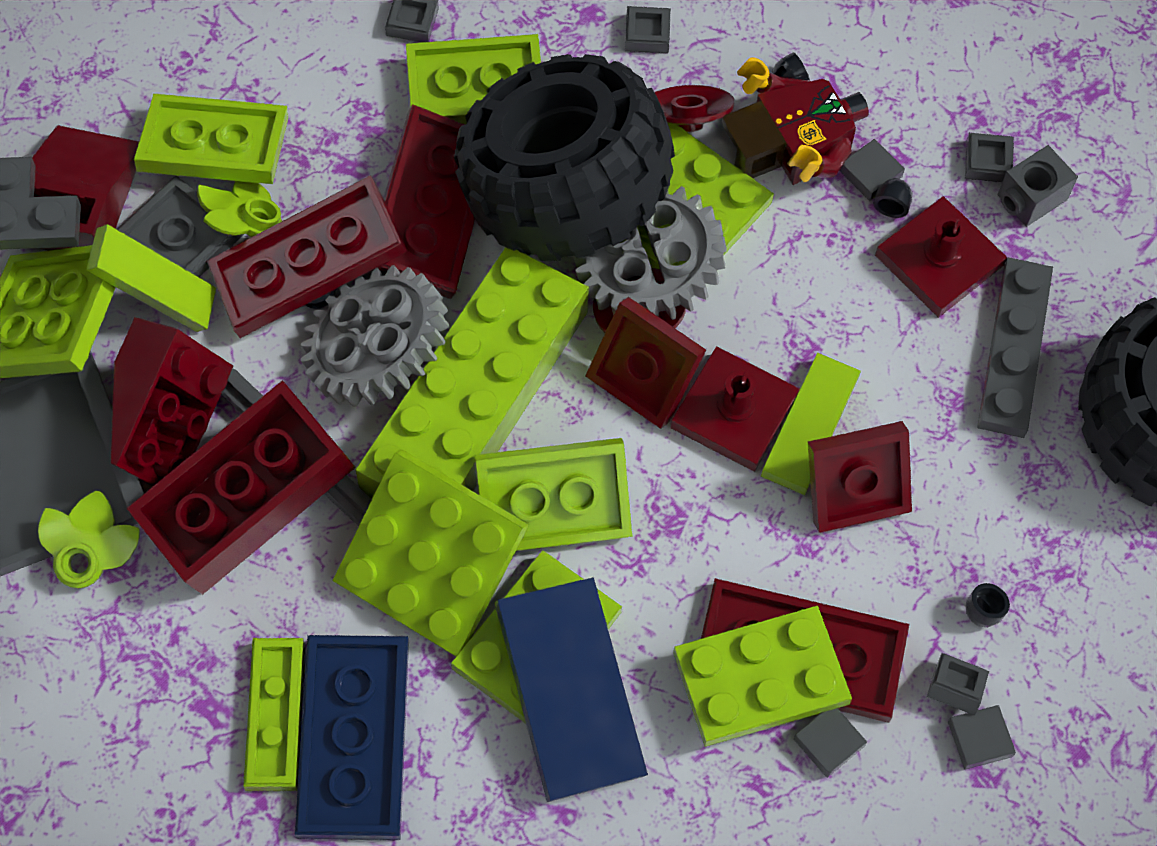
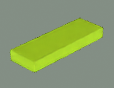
M108 224L96 229L86 271L195 332L208 329L216 293L215 286Z
M817 352L765 463L761 477L804 496L806 495L811 484L808 441L833 436L859 379L861 370Z
M253 638L243 785L245 791H297L305 651L303 638Z

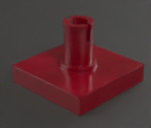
M944 196L877 246L875 256L938 318L1000 270L1008 258Z
M627 297L619 303L585 377L662 429L672 419L706 349L630 297Z
M716 346L673 417L671 429L755 472L789 414L800 388Z
M903 421L808 441L813 523L819 533L912 512L909 430Z

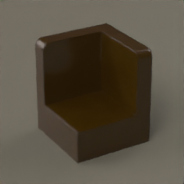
M762 101L726 114L723 117L722 125L737 149L734 166L742 170L743 174L746 173L751 178H755L782 167L787 143Z

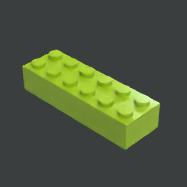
M505 247L444 337L445 344L438 346L434 352L437 360L428 361L424 367L425 375L417 377L356 468L359 487L372 499L394 453L404 450L473 491L478 484L475 455L496 453L500 450L587 315L589 287L518 250L513 251Z

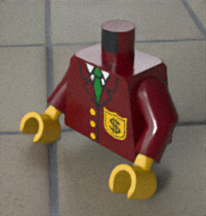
M755 57L749 58L739 68L737 74L747 78L742 84L746 94H753L755 91L760 93L757 96V102L762 101L787 143L782 168L792 185L801 181L808 182L811 177H835L852 152L851 147L856 131L854 122L864 119L869 115L868 105L864 96L860 92H856L840 99L830 82L825 79L809 81L780 77L770 73L765 63Z

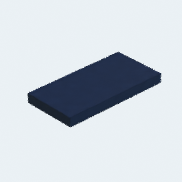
M594 577L497 600L494 604L546 801L551 802L647 776L646 765Z
M307 635L295 823L296 839L401 840L409 657L408 636Z

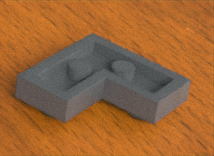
M32 157L0 158V250L78 247L81 211L78 197H34L36 166Z

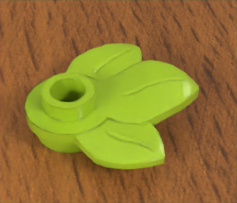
M235 181L232 192L205 185L198 186L197 196L200 206L208 212L203 221L218 232L228 235L247 234L253 237L282 222L280 208L271 201L270 193L259 183Z
M94 491L81 499L72 509L69 516L51 508H45L38 527L41 545L54 556V572L57 578L66 586L85 588L94 584L101 577L103 570L123 566L137 548L140 529L131 525L114 526L115 518L112 507L101 491ZM77 554H83L88 559V567L82 573L75 572L71 566L72 559Z

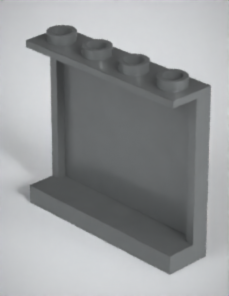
M91 350L83 370L80 372L12 377L0 381V576L53 557L41 545L38 534L39 522L45 508L56 509L69 516L72 509L81 499L94 491H101L112 507L115 518L114 526H134L138 524L126 508L145 494L140 479L111 464L113 407Z

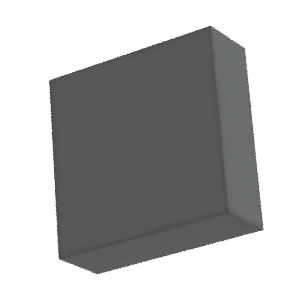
M393 0L385 26L386 36L417 42H429L439 10L438 0Z
M627 6L625 51L669 53L671 8Z
M969 132L966 140L965 179L1003 182L1006 172L1013 168L1014 137Z
M875 139L848 157L840 169V172L869 201L875 198L881 184L889 179L902 178L905 168Z
M941 653L927 697L976 715L982 701L989 671Z
M999 705L977 710L976 715L970 713L951 717L948 721L964 770L1012 758L1016 753Z
M838 708L822 712L796 733L793 739L827 778L867 744L865 738Z

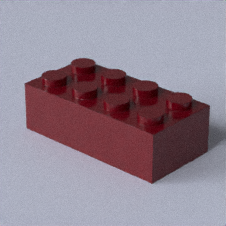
M282 380L126 509L183 581L203 595L356 467Z

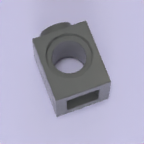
M1047 145L1008 170L997 195L1001 198V202L1007 212L1017 216L1028 227L1068 200L1078 176ZM1028 186L1036 187V188H1038L1040 191L1033 190V189H1031V188L1028 187Z

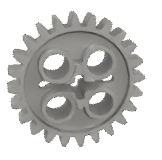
M682 186L673 195H670L667 191L666 197L656 203V213L644 226L653 253L658 260L660 272L665 280L663 284H658L655 281L637 227L629 232L630 237L623 243H618L615 246L607 245L596 250V254L579 259L573 256L579 282L589 287L588 299L595 297L598 309L601 311L611 305L613 315L619 303L627 297H630L656 316H659V312L666 311L672 320L676 319L675 307L680 304L690 312L694 310L691 297L695 295L706 300L708 292L705 284L718 285L719 277L717 270L725 269L723 255L724 252H727L721 221L715 220L712 206L703 208L701 196L698 194L687 200L685 188ZM671 224L667 228H658L662 225ZM678 261H686V263H684V264H682V265H678V266H673V265H672V264H674L675 262H678ZM641 276V278L636 281H627L632 277Z
M392 265L384 276L377 267L373 269L370 279L365 280L361 275L355 278V285L349 288L346 284L340 286L341 295L338 298L329 296L326 299L329 305L326 310H314L313 314L319 320L318 324L308 325L304 329L311 337L301 342L300 345L307 353L301 358V362L307 368L305 374L325 397L331 396L338 404L347 399L353 407H356L362 397H364L370 405H374L380 392H383L389 400L392 399L394 386L400 384L406 390L409 389L410 382L408 377L411 374L423 377L425 371L420 366L423 361L437 360V356L431 348L444 345L446 342L439 332L449 327V323L443 317L448 312V309L441 301L443 297L434 285L427 280L424 274L420 273L416 276L409 267L400 273L396 266Z

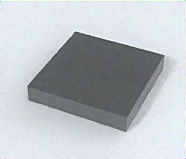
M178 176L173 177L117 229L197 277H200L209 269L207 260L230 249L244 235L224 234L207 225L203 219L208 212L200 206L197 192Z

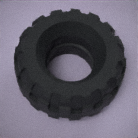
M569 54L554 56L549 61L539 64L532 62L518 68L517 73L505 80L501 78L486 90L487 95L481 101H475L465 115L467 124L462 125L458 131L454 155L458 169L455 173L467 204L478 225L487 236L492 234L499 245L513 251L518 250L528 256L531 254L537 255L540 261H561L562 257L575 256L576 259L596 254L595 251L610 244L615 246L630 237L629 232L638 225H645L656 213V203L666 197L674 171L671 158L675 157L670 129L654 90L647 88L643 78L621 62L613 61L608 63L603 56L584 54L583 57H572Z
M1156 297L1137 304L1127 316H1120L1103 336L1084 372L1085 375L1079 390L1078 410L1082 411V418H1084V424L1081 428L1091 453H1098L1101 457V469L1114 484L1122 481L1135 491L1131 497L1148 506H1152L1154 502L1157 503Z

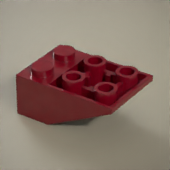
M57 125L32 157L36 166L34 197L77 196L81 204L78 247L93 245L98 227L108 224L116 229L136 173L134 158L139 141ZM53 247V248H38V249H43V250H48V251H49V250H57V249H65V248H73V247Z
M134 317L114 361L111 464L151 486L162 480L196 452L222 391L226 387L233 365L177 328Z

